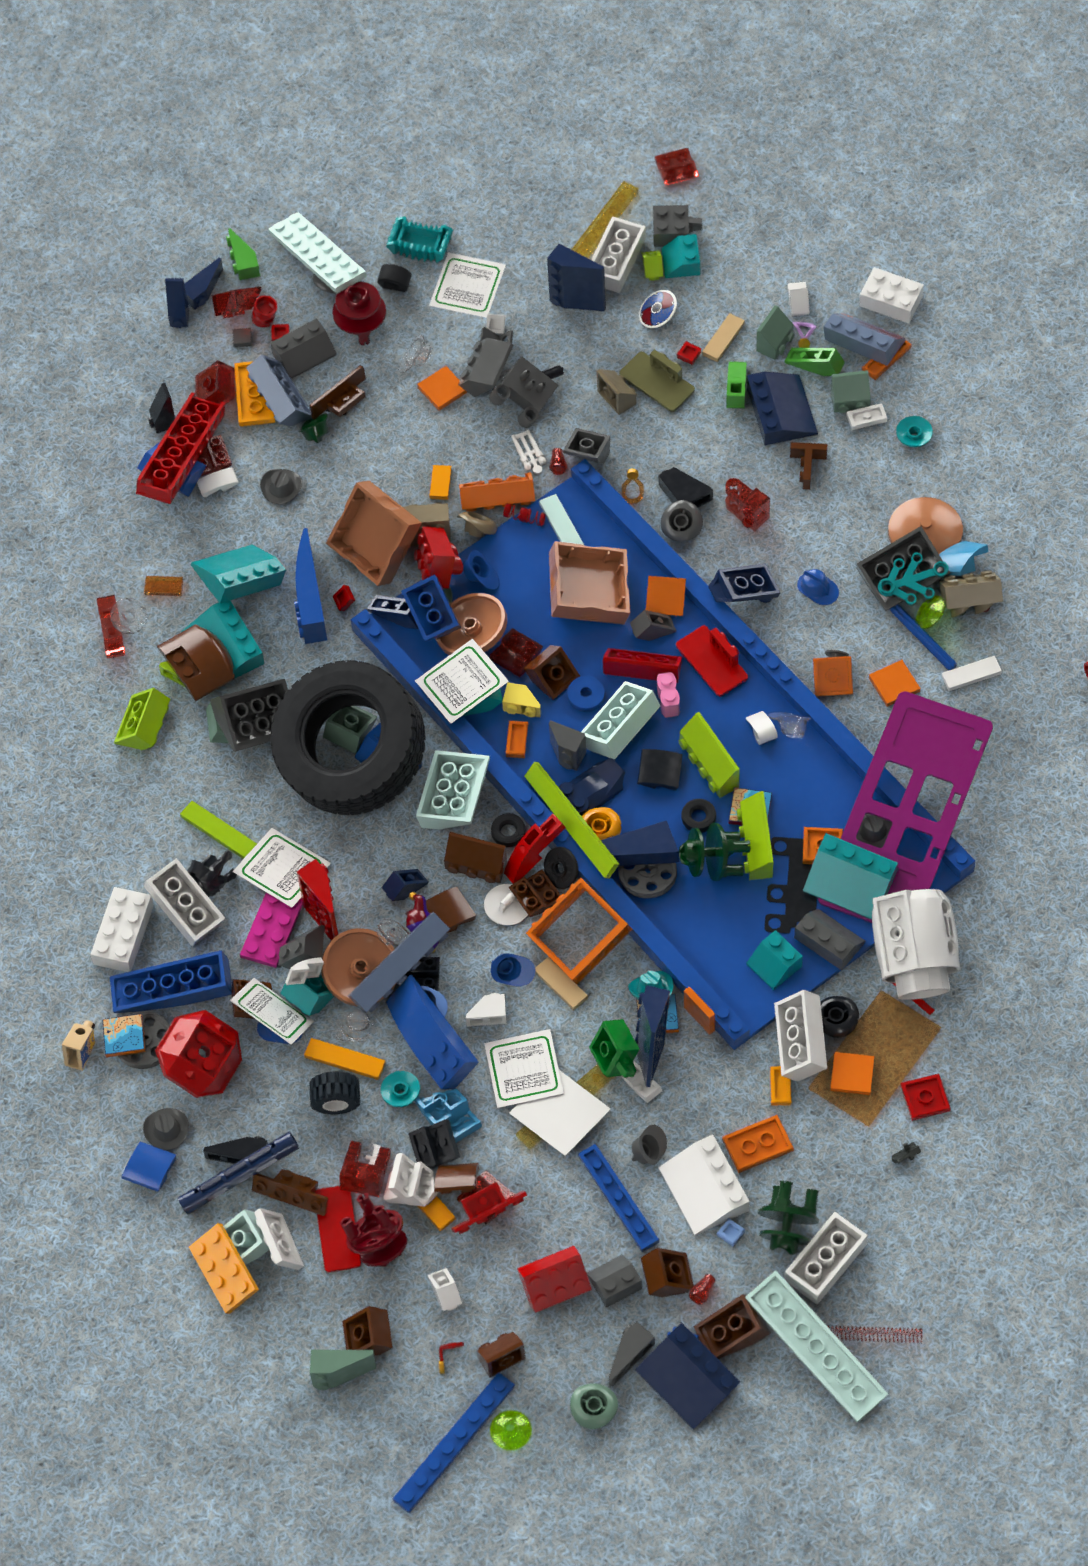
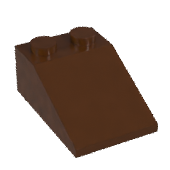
M745 1294L737 1297L693 1326L700 1341L717 1359L754 1345L771 1334L766 1322L745 1298L747 1295Z

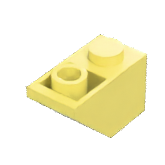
M507 682L502 701L503 711L509 714H523L527 717H541V706L527 686Z

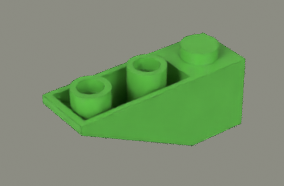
M229 228V236H226L228 247L232 246V250H229L231 261L235 260L236 263L232 264L234 274H238L239 280L259 277L260 271L255 251Z
M747 362L728 363L726 408H745Z

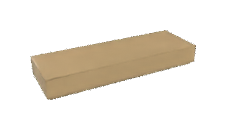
M729 313L702 351V355L719 362L745 325V320Z
M549 957L535 967V974L573 1011L588 999V995Z

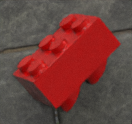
M422 527L421 534H418V550H415L414 559L418 563V570L422 573V580L436 575L442 588L449 589L451 575H460L463 572V563L458 556L457 548L453 543L449 542L444 528Z
M575 1246L517 1268L527 1300L535 1313L592 1290L581 1255Z

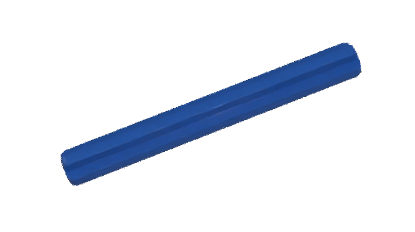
M899 604L890 609L899 621L948 671L956 668V662Z

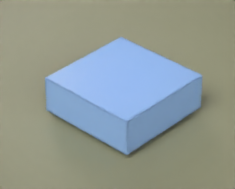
M728 1218L717 1232V1236L734 1247L745 1233V1229Z

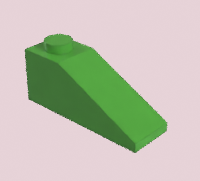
M791 348L784 361L786 364L822 376L840 374L845 364L836 348Z

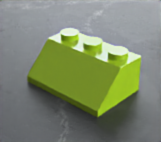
M154 687L132 695L114 743L139 750L153 747L157 741V734L163 725V718L169 709L170 698Z

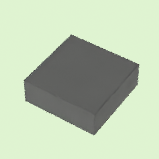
M251 328L233 329L234 347L252 346Z

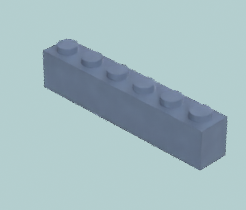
M434 912L430 913L348 997L364 1013L368 1011L373 1012L379 1006L378 1001L382 997L387 998L393 992L391 988L396 983L398 985L407 978L405 974L410 969L412 971L421 964L419 960L424 955L428 957L435 950L433 946L437 942L442 943L449 936L447 932L450 928Z

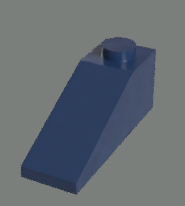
M220 257L184 283L188 304L194 310L207 302L223 271L222 259Z
M165 278L170 327H188L189 304L184 279Z
M375 595L367 607L368 612L406 628L418 629L406 600L403 598Z

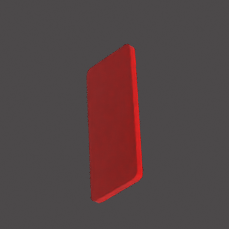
M341 1185L317 1189L314 1193L328 1198L327 1213L324 1216L317 1214L325 1271L335 1272L359 1268L361 1266L360 1254L354 1253L348 1248L346 1243L347 1235L340 1225L341 1220L346 1217H350L355 1224L350 1186Z

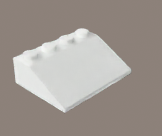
M714 1135L693 1143L659 1167L663 1178L695 1236L726 1222L728 1218L733 1219L749 1211L750 1201Z

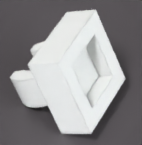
M488 313L486 328L494 333L504 334L506 315Z

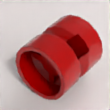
M263 295L256 299L251 314L252 322L256 326L266 328L272 325L277 311V302L273 297Z

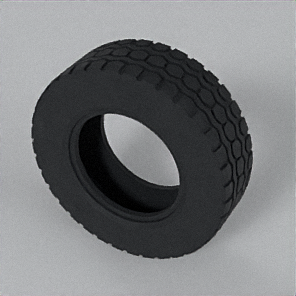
M342 660L335 661V663H327L323 667L319 666L311 670V673H306L300 677L301 680H297L291 686L292 688L288 689L283 696L284 699L280 701L277 707L278 711H275L273 717L274 723L271 726L272 735H270V743L274 762L279 773L305 801L329 813L358 815L361 812L368 813L374 811L373 809L385 806V803L393 801L395 796H399L405 790V787H408L413 780V775L415 776L419 769L418 765H421L423 759L422 752L424 753L425 751L424 740H426L419 707L407 690L390 673L373 664L370 665L369 663L355 660H347V662ZM350 706H365L376 710L381 722V734L373 753L361 764L346 770H331L320 766L316 756V739L325 721L335 712Z

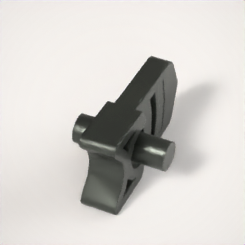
M914 1142L903 1144L904 1149L892 1155L893 1163H900L907 1158L913 1160L914 1156L921 1152L920 1147L916 1146Z

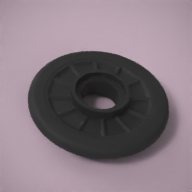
M564 847L551 849L544 859V873L556 888H569L572 883L574 884L578 876L576 858L571 851ZM559 863H561L564 868L562 873L558 869Z

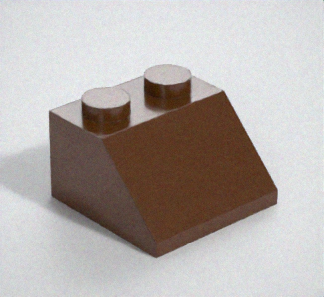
M550 645L523 668L531 681L553 700L568 688L573 680L580 677L561 646Z
M656 1248L641 1257L649 1295L663 1298L695 1291L686 1253Z
M368 1306L342 1321L346 1350H373L374 1356H377L393 1348L387 1309Z
M513 1331L509 1334H501L496 1341L485 1343L477 1350V1357L489 1378L526 1359L524 1343Z

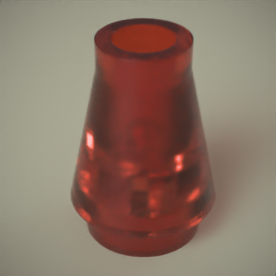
M554 448L552 450L549 469L555 475H562L567 469V463L561 448Z
M705 1274L690 1289L689 1298L698 1305L707 1302L716 1279L710 1274Z

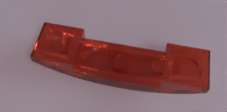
M115 595L96 598L106 657L109 659L124 656L125 648Z

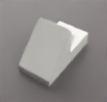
M806 282L788 283L791 316L809 315V298Z

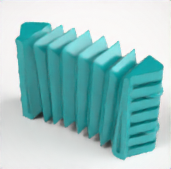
M404 216L396 217L386 247L393 254L399 252L401 256L404 253L406 258L410 255L412 260L417 257L418 261L423 258L425 262L429 258L430 262L435 259L436 263H438L447 252L453 229L446 225H442L439 229L437 225L433 228L432 224L429 228L427 224L423 227L421 223L417 225L416 221L414 224L412 220L408 222Z

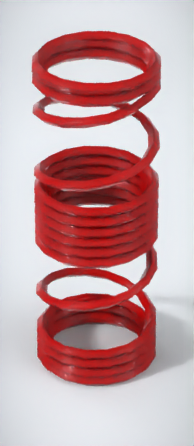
M506 503L503 517L509 518L513 513L514 518L515 505L511 512L512 505ZM521 507L516 519L519 518V521L526 523L529 521L530 524L536 519L537 526H543L546 513H541L538 525V511L534 520L530 522L531 509Z

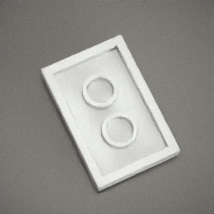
M262 1208L254 1212L257 1218L256 1223L262 1230L263 1240L270 1249L272 1261L276 1265L295 1270L304 1267L283 1215Z

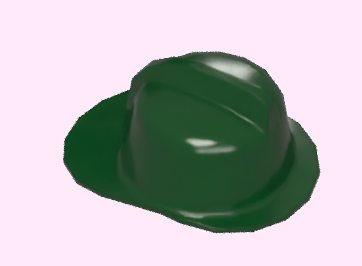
M322 413L316 419L312 418L302 425L299 432L303 434L307 441L314 440L316 443L322 441V437L328 433L326 424L328 414Z

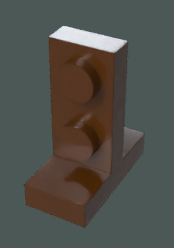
M791 442L790 458H801L800 467H804V471H800L799 482H803V489L810 490L812 459L827 460L828 444Z

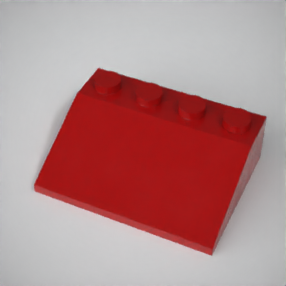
M315 859L297 871L303 907L318 926H325L324 933L332 941L338 935L333 907L334 898L331 894L332 888L329 885L331 881L327 875L329 871L323 863L320 864Z

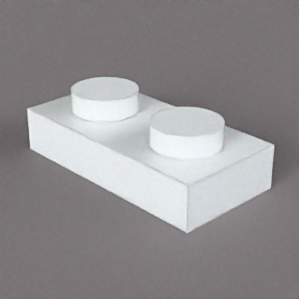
M882 403L847 412V418L852 430L887 422V416Z

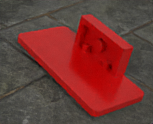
M703 625L676 642V648L717 696H723L748 679V674L738 664V649L734 645L731 646L726 635L723 632L720 633L717 628L710 631L707 626Z

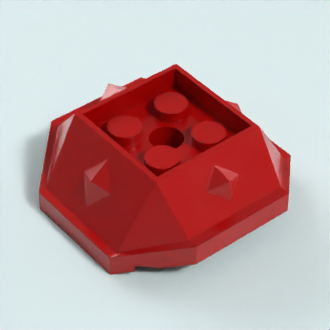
M207 1010L175 1017L155 1049L163 1076L196 1098L222 1094L242 1061L238 1031ZM199 1049L205 1051V1057L199 1054Z

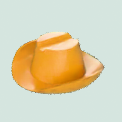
M593 808L582 815L583 819L600 840L617 836L621 833L620 817L610 808Z

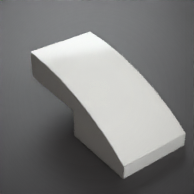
M232 467L216 471L197 481L201 495L204 498L220 489L224 492L239 483Z
M322 958L307 959L293 965L290 968L285 983L287 985L304 984L306 978L319 977L324 964Z
M634 1061L633 1063L637 1071L634 1077H621L648 1103L661 1093L662 1089L654 1080H652L650 1087H646L641 1067Z

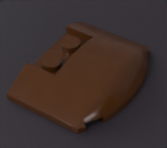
M195 624L157 646L195 701L235 679L233 662L225 645L212 632Z

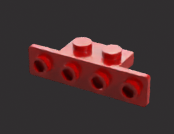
M494 1182L460 1200L468 1220L451 1229L454 1233L459 1232V1234L470 1230V1225L474 1223L479 1225L487 1221V1216L493 1213L498 1215L506 1211V1206L510 1204L515 1206L523 1202V1197L527 1196L526 1191H521L505 1200L497 1182Z

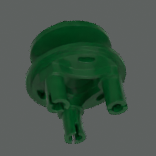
M712 823L708 828L704 847V840L700 829L692 828L689 832L688 840L679 847V859L682 864L689 867L693 877H699L702 874L705 857L708 873L713 881H720L722 877L743 876L744 868L742 864L727 865L729 856L733 855V853H750L751 846H748L750 841H740L739 831L724 832L719 823Z
M780 1181V1186H773L771 1203L758 1209V1214L768 1219L781 1221V1231L762 1230L759 1236L770 1240L769 1249L771 1251L782 1248L790 1255H794L797 1253L798 1245H807L811 1239L800 1234L791 1233L792 1223L802 1225L819 1223V1218L816 1217L819 1191L807 1189L804 1207H799L790 1201L793 1183Z

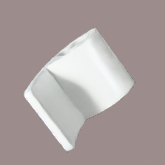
M763 711L746 717V720L753 727V733L759 745L778 738L774 724Z

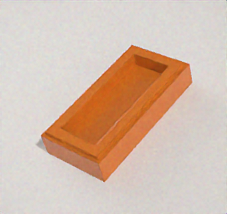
M509 721L506 757L525 758L528 722Z

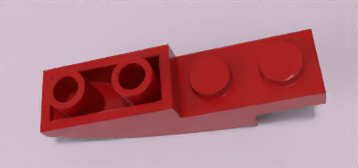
M554 814L540 827L534 824L512 852L504 874L513 884L522 879L542 859L539 853L566 828Z

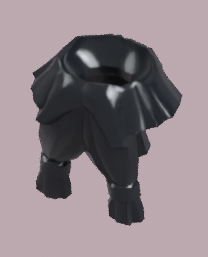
M228 849L218 860L216 856L209 854L202 863L192 860L191 866L187 869L188 873L208 897L216 895L226 883L237 877V874L233 872V868L225 875H220L223 866L233 856L232 852Z

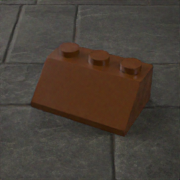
M450 832L444 858L445 869L453 874L462 873L466 874L469 878H481L488 883H501L507 865L506 846Z

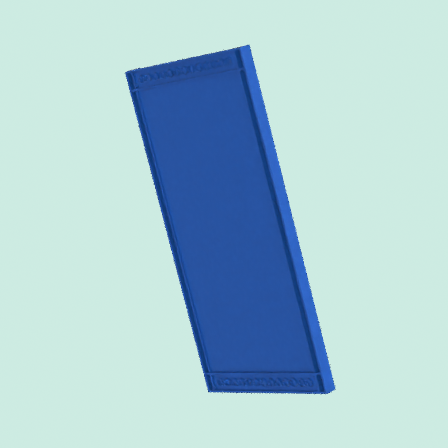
M586 459L571 468V477L526 508L531 509L530 522L534 520L538 511L537 523L539 525V518L543 512L539 501L556 494L584 546L627 549V586L629 589L630 614L624 625L551 617L549 552L554 541H560L547 517L542 527L537 526L536 519L530 524L529 521L526 523L519 521V518L514 520L512 517L497 527L495 534L485 535L458 554L463 563L468 559L471 551L477 550L482 553L498 575L499 586L497 589L489 590L481 583L471 582L465 576L464 570L460 575H451L449 585L452 590V602L468 594L485 593L496 597L502 603L507 613V627L501 639L486 651L485 654L507 678L509 683L527 686L541 706V717H527L517 713L509 714L503 711V703H500L491 711L467 716L462 715L450 724L415 682L416 679L449 656L440 648L436 639L425 642L419 628L402 627L373 613L370 614L366 609L351 619L352 631L463 753L490 756L485 777L530 827L534 824L540 827L554 814L524 777L534 762H539L559 787L564 782L572 781L596 763L609 759V757L592 752L586 748V754L577 771L564 768L559 764L550 743V720L582 732L625 681L653 690L660 707L616 759H613L625 772L623 790L601 807L610 808L619 815L621 820L620 834L667 821L679 851V847L688 840L690 832L682 822V809L687 802L693 799H705L714 806L716 810L715 823H719L724 832L739 831L741 825L729 824L733 791L721 798L718 797L716 792L713 793L709 788L707 779L701 777L697 765L691 763L686 749L683 750L679 745L680 730L697 712H700L739 767V788L772 792L768 819L770 841L773 837L803 839L804 827L843 829L844 831L873 759V755L735 612L725 602L715 601L709 586ZM648 576L685 578L686 588L683 616L669 615L676 632L650 641L636 638L630 622L646 610ZM402 593L395 597L405 599ZM703 625L707 626L710 631L717 628L720 633L723 632L726 635L731 646L734 645L739 651L738 664L748 674V679L720 697L713 692L676 648L677 641ZM550 645L561 646L580 677H595L604 685V702L593 711H579L573 708L568 701V688L553 700L531 681L523 668ZM607 648L681 656L682 664L679 682L676 683V690L680 697L679 716L668 718L663 716L656 680L603 674V656ZM507 683L500 687L502 698L504 697ZM584 691L581 695L588 697L591 695V692ZM763 711L774 724L778 738L759 745L755 739L753 727L746 720V717ZM509 721L528 722L525 758L506 757ZM642 749H657L683 754L679 788L676 791L660 786L653 789L637 784ZM884 767L872 799L897 808L900 806L906 789ZM917 801L913 814L937 822ZM696 810L692 813L691 817L693 820L700 822L706 818V813L702 810ZM907 828L896 853L911 860L923 862L933 838L925 833ZM566 829L548 845L550 849L564 847L572 852L578 864L577 878H582L632 928L628 933L630 937L661 971L671 976L673 984L683 995L684 990L691 987L715 1013V1030L733 1050H736L776 1020L774 1003L802 990L812 993L841 971L794 938V927L790 928V933L779 934L803 956L802 967L774 991L746 965L759 944L772 933L767 932L764 928L766 915H785L786 903L769 902L767 900V888L770 884L787 885L789 856L772 854L773 878L749 880V874H745L744 871L743 876L722 877L720 881H713L708 873L706 857L702 874L699 877H693L687 865L677 862V878L668 892L655 898H639L628 893L621 885L618 873L619 866L609 879L604 878ZM707 831L702 833L704 847L706 843ZM952 836L930 888L941 890L944 894L975 870L976 861ZM777 841L774 844V848L782 852L786 850L787 845L784 841ZM933 848L930 857L937 859L940 850ZM742 852L733 853V855L729 856L727 865L742 864L744 868V862H747L746 856H742ZM634 865L624 866L626 870H632L635 867ZM645 869L646 873L649 874V869ZM668 872L661 875L663 879H669L672 876ZM635 879L628 882L630 886H636L639 883ZM650 884L647 886V889L654 891L657 889V886ZM774 888L771 891V896L774 899H780L783 896V891L780 888ZM817 897L816 909L821 910L865 940V944L845 966L847 967L875 946L872 923L823 906L819 903ZM771 918L768 925L772 929H777L781 926V921L778 918Z

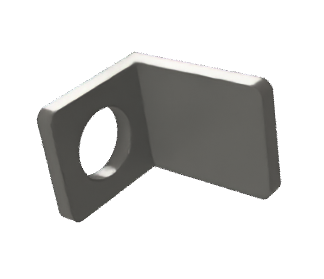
M483 327L480 341L486 338L504 341L508 337L507 342L512 343L513 331L510 330L499 336L488 328Z

